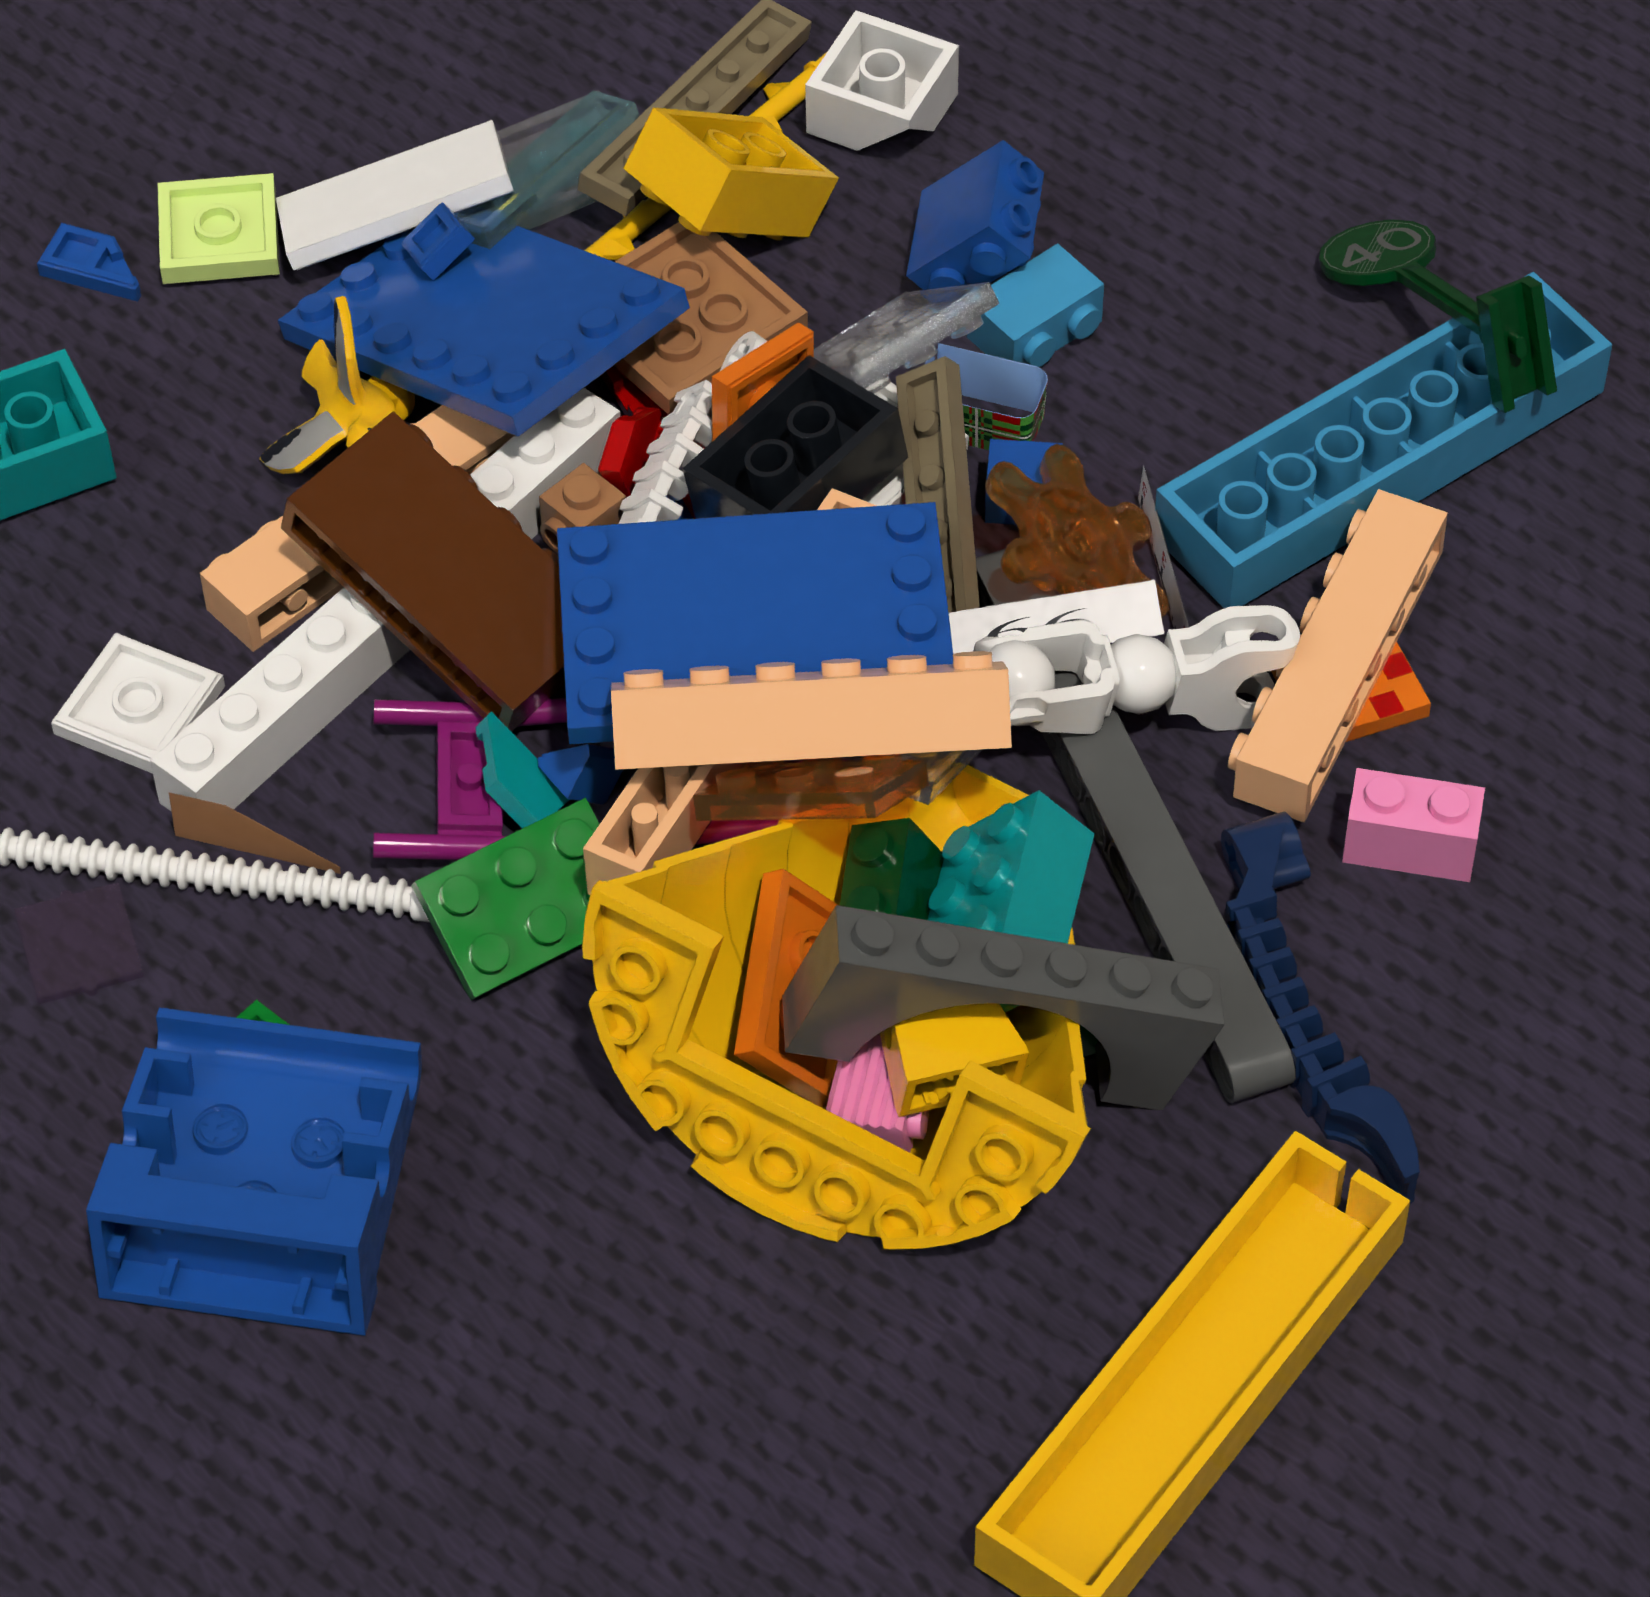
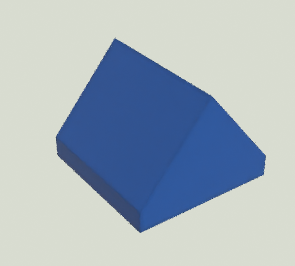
M590 744L544 753L542 757H538V767L559 791L570 800L579 801L586 797L590 803L604 804L607 802L623 769L615 770L613 748Z

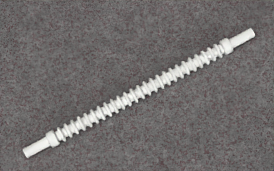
M10 827L4 829L2 834H0V865L3 867L8 866L12 860H15L20 869H25L32 862L38 871H43L47 865H52L53 871L57 874H60L65 867H69L71 874L74 876H78L83 869H86L91 878H96L100 872H105L106 878L110 881L116 879L118 874H122L127 883L133 882L136 876H139L145 885H150L154 879H159L160 885L166 888L172 881H176L178 888L185 890L189 883H193L198 892H203L207 886H212L214 893L217 895L222 894L225 888H230L234 897H239L243 890H247L252 899H257L261 893H266L268 900L274 902L279 895H283L288 904H293L296 898L300 897L306 906H311L314 900H320L322 907L328 909L332 902H337L342 911H347L350 905L354 904L357 905V910L360 913H365L368 907H374L376 914L382 916L386 909H391L396 918H401L404 912H410V917L413 920L429 922L412 887L408 886L404 878L399 879L396 885H391L389 878L386 876H382L378 883H374L369 874H364L360 880H354L353 874L349 871L345 872L342 878H337L335 871L332 869H328L324 876H320L315 867H310L306 873H300L299 867L295 864L291 865L288 871H283L281 864L278 862H274L270 869L264 868L261 860H256L252 866H246V861L242 857L237 858L234 864H229L227 857L224 855H220L216 862H212L207 853H202L198 859H193L192 853L188 850H185L180 857H175L174 851L171 848H167L162 855H159L153 846H148L145 852H139L138 846L134 843L130 844L127 850H122L120 843L117 841H113L109 848H105L100 839H95L91 845H86L85 839L80 836L73 843H68L67 837L63 834L57 836L55 841H51L49 834L46 832L40 833L36 839L33 838L29 830H24L20 836H15L14 830Z

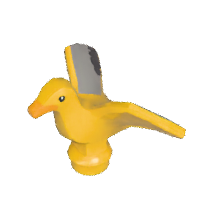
M344 296L336 297L334 300L333 328L337 363L324 340L319 339L307 355L302 369V378L317 390L320 407L314 417L283 435L261 454L259 459L272 471L281 474L302 473L338 444L346 441V446L349 448L391 412L394 411L402 420H405L414 409V393L374 376L368 381L360 378L351 314L347 299Z

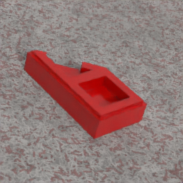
M638 407L633 411V416L623 415L612 423L598 470L600 475L625 494L626 498L631 495L636 484L632 481L635 472L644 467L648 460L649 454L646 451L649 444L653 442L662 414L660 408Z

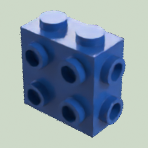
M1002 140L923 189L920 196L906 277L943 305L950 307L969 295L979 293L987 284L1007 272L1023 267L1031 259L1034 250L1033 241L1037 216L1041 207L1040 197L1044 172L1030 158L1023 156L1006 141Z

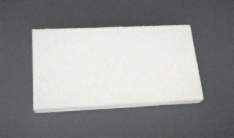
M493 120L277 197L276 203L286 255L292 269L300 270L416 228L442 202L454 213L510 194L514 189L499 135Z

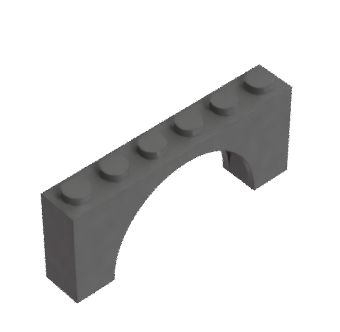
M836 905L782 995L785 1052L850 1062L865 1043L887 1028L911 1017L937 1009L969 1004L997 1003L1029 1006L1050 1011L1073 1020L1098 1039L1095 1050L1101 1102L1152 1110H1163L1225 1025L1219 970L1217 968Z

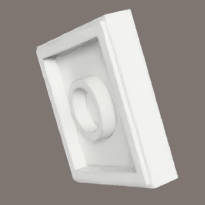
M115 633L51 722L53 733L153 773L150 759L215 702L225 687L223 674Z

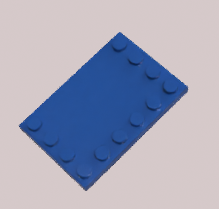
M468 208L455 214L475 237V240L435 280L431 279L420 269L401 244L415 229L413 228L388 237L381 247L360 262L347 266L340 276L322 289L302 298L295 308L278 319V323L285 340L309 350L312 349L319 339L324 340L331 355L337 361L333 328L334 300L336 297L344 296L347 299L351 314L359 371L519 437L690 307L685 288Z
M936 502L557 528L569 744L614 741L611 683L624 682L623 673L626 671L659 669L663 670V680L690 678L689 669L694 667L728 666L729 676L756 675L755 665L792 662L795 663V673L822 671V661L845 658L860 659L861 669L887 668V658L900 655L926 656L927 665L953 664V647Z

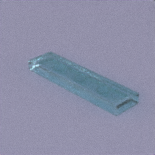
M593 90L507 163L514 189L512 193L455 213L475 237L472 244L488 249L496 245L594 160L639 117L636 103Z

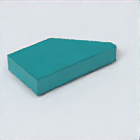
M492 711L475 727L478 740L484 743L487 765L482 769L485 790L521 828L559 811L570 800L559 791L538 767V759Z

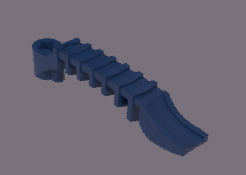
M1280 812L1223 830L1221 833V846L1224 859L1240 890L1236 899L1226 902L1224 921L1290 1048L1294 1060L1296 1079L1294 1083L1289 1085L1291 1088H1297L1302 1098L1303 1111L1308 1118L1312 1116L1315 1118L1326 1139L1348 1144L1360 1150L1373 1161L1382 1174L1387 1186L1409 1199L1410 1203H1413L1420 1169L1418 1151L1408 1119L1394 1095L1383 1088L1369 1085L1370 1073L1361 1055L1342 1063L1344 1051L1336 1033L1321 1037L1323 1034V1022L1320 1013L1315 1005L1308 1007L1309 995L1301 976L1296 978L1297 964L1290 947H1286L1287 937L1280 919L1276 918L1277 895L1274 889L1311 877L1310 867L1303 853L1301 839L1293 820L1288 813Z

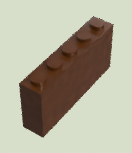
M394 411L391 412L286 499L281 529L483 719L492 711L512 732L565 685L558 556L549 549H541L522 531L519 521L509 510L503 507H496L478 490L474 479L466 470L460 466H452L433 448L431 440L422 429L413 424L408 425Z

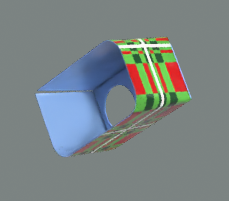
M934 343L925 364L935 360ZM938 343L937 359L946 356L959 364L963 396L1033 412L1026 417H1013L963 405L965 433L969 435L968 445L989 450L990 439L1034 441L1045 415L1048 380L1046 373L1037 366Z

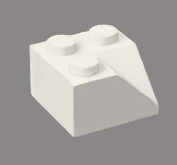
M855 10L805 84L806 133L858 151L908 129L934 131L958 95L959 45Z

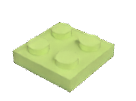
M273 173L158 183L159 253L163 284L280 274L276 188Z

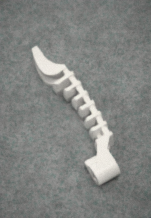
M754 331L745 333L728 352L720 371L763 345L767 340ZM708 380L699 382L676 393L674 401L677 402L674 411L663 418L660 424L663 431L657 440L649 444L646 453L650 456L645 466L634 474L632 481L636 484L631 495L622 500L620 510L623 511V514L618 524L678 520L681 516L683 507L674 501L681 500L689 493L682 468L712 442V383Z

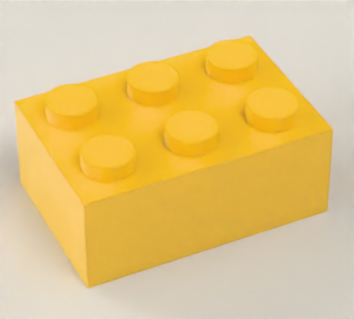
M653 107L623 168L641 183L640 190L644 195L658 203L670 206L680 215L678 218L679 223L691 232L702 236H709L711 232H721L738 238H746L748 234L764 235L774 240H782L783 236L809 238L839 179L838 176L763 117Z

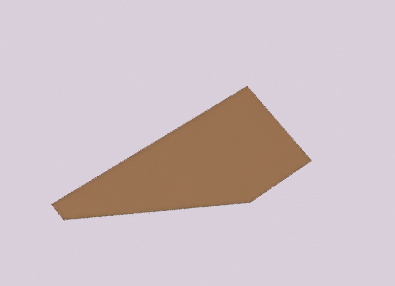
M169 792L175 836L308 867H315L325 871L332 869L335 873L341 874L340 867L226 805Z

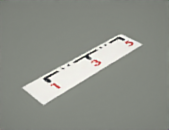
M1143 465L1138 496L1143 519L1174 629L1188 628V620L1157 510L1155 511V502L1145 466Z

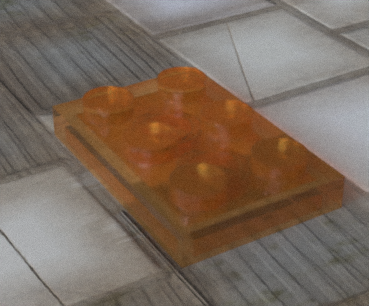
M901 754L862 756V760L842 761V757L803 759V762H784V760L745 762V766L740 769L718 773L716 775V782L694 794L693 800L696 821L876 818L928 786L929 779L926 759L902 760Z

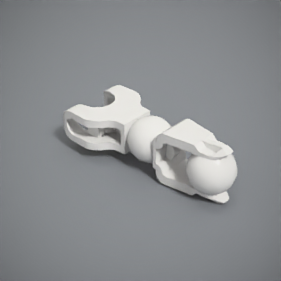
M1270 605L1232 606L1207 616L1201 622L1191 627L1168 629L1164 644L1156 638L1138 633L1119 638L1110 644L1108 635H1102L1095 623L1088 620H1075L1028 627L1022 635L984 637L975 643L973 651L992 652V662L1003 661L1007 666L1011 726L1030 725L1039 732L1095 734L1102 728L1104 718L1110 716L1113 705L1123 711L1142 714L1157 710L1163 704H1166L1169 715L1188 714L1195 717L1201 725L1215 731L1253 728L1255 723L1252 722V715L1256 702H1246L1237 697L1236 694L1248 693L1258 699L1264 687L1274 688V683L1267 671L1284 668L1293 659L1300 639V629L1291 615L1282 608ZM1266 632L1277 636L1279 640H1250V637L1254 633ZM1055 671H1072L1077 674L1083 685L1055 689Z

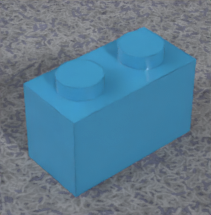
M1057 243L1028 261L1023 267L1015 269L968 299L967 338L987 355L1040 367L1048 362L1055 351L1076 338L1084 339L1096 330L1102 322L1104 283Z

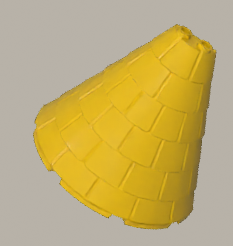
M954 760L906 778L839 797V800L781 817L775 826L656 860L651 869L608 881L598 880L591 890L585 914L582 944L583 959L592 960L597 989L589 1000V1008L599 1039L614 1072L630 1099L655 1131H658L663 1126H668L696 1154L691 1167L733 1199L757 1213L792 1229L838 1242L848 1232L863 1236L879 1237L882 1240L883 1249H923L954 1244L981 1236L1009 1223L1020 1212L1021 1206L1027 1204L1041 1192L1048 1193L1071 1165L1091 1129L1087 1125L1082 1087L1086 1081L1080 1027L1078 1023L1050 1011L1022 1005L1005 1012L1029 1051L1020 1085L970 1060L959 1075L948 1105L929 1110L926 1136L923 1140L913 1139V1148L910 1152L827 1111L826 1106L820 1107L802 1098L734 1055L763 873L785 869L840 906L852 825L911 818L928 838L943 851L946 841L958 828L962 826L969 827L994 814L1004 804H1013L1027 797L1028 794L959 760ZM1071 928L1068 944L1075 945L1073 928Z

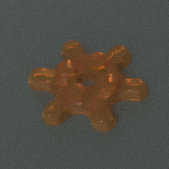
M1055 444L1047 449L1039 465L1043 484L1032 481L1018 467L1009 462H998L991 469L985 483L986 492L994 503L1012 517L1020 533V538H1015L1007 545L1000 561L1004 574L1012 582L1017 584L1032 582L1042 591L1051 592L1055 589L1062 595L1151 580L1136 565L1132 550L1134 545L1142 544L1151 537L1152 529L1148 516L1141 508L1131 502H1122L1117 506L1111 507L1104 505L1095 498L1086 486L1081 461L1069 448ZM1156 583L1161 617H1163L1169 610V603L1164 591Z

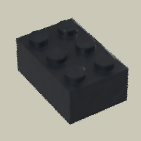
M809 355L682 470L696 518L813 511L819 508L832 488L863 500L908 458L897 407Z

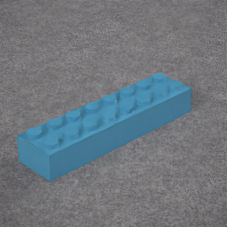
M1532 272L1528 275L1542 283L1557 392L1550 395H1545L1538 389L1515 398V409L1506 413L1492 405L1483 343L1478 334L1452 318L1156 489L1155 511L1157 510L1168 552L1223 608L1243 606L1346 545L1348 529L1354 514L1358 509L1367 511L1378 489L1418 502L1604 392L1613 344L1535 272Z

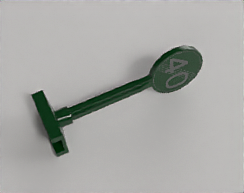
M1384 220L1361 224L1331 237L1321 248L1319 256L1320 268L1327 278L1341 284L1360 286L1398 281L1478 334L1484 347L1492 405L1502 412L1506 413L1514 410V399L1538 389L1545 395L1557 392L1542 283L1528 275L1479 295L1475 301L1425 268L1436 254L1435 235L1427 226L1413 221Z

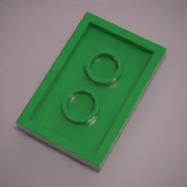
M586 797L415 881L411 885L471 1001L583 944L585 914L590 898L587 891L583 848L599 826V822Z

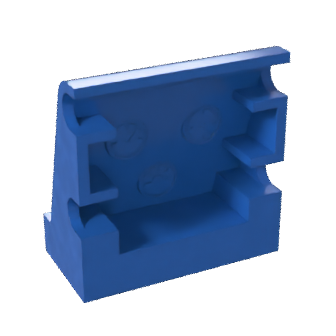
M159 1007L156 1015L158 1029L157 1048H144L122 1109L124 1124L123 1143H110L86 1208L99 1298L365 1336L378 1293L377 1272L420 1086L422 1069L421 1043Z

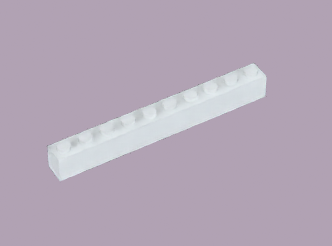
M583 388L519 437L514 435L470 475L474 479L478 490L496 507H503L509 510L519 521L522 531L532 539L540 532V526L542 525L539 496L582 463H585L600 475L598 470L612 423L620 417V410ZM343 587L150 759L159 803L171 811L170 792L226 805L235 809L410 649Z

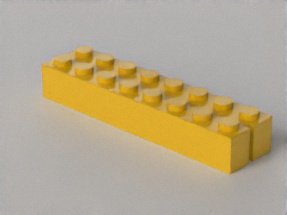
M1294 1131L976 1525L974 1566L1021 1597H1127L1403 1243L1410 1200L1358 1169L1351 1177L1345 1213L1337 1207L1341 1202L1347 1162L1299 1132Z

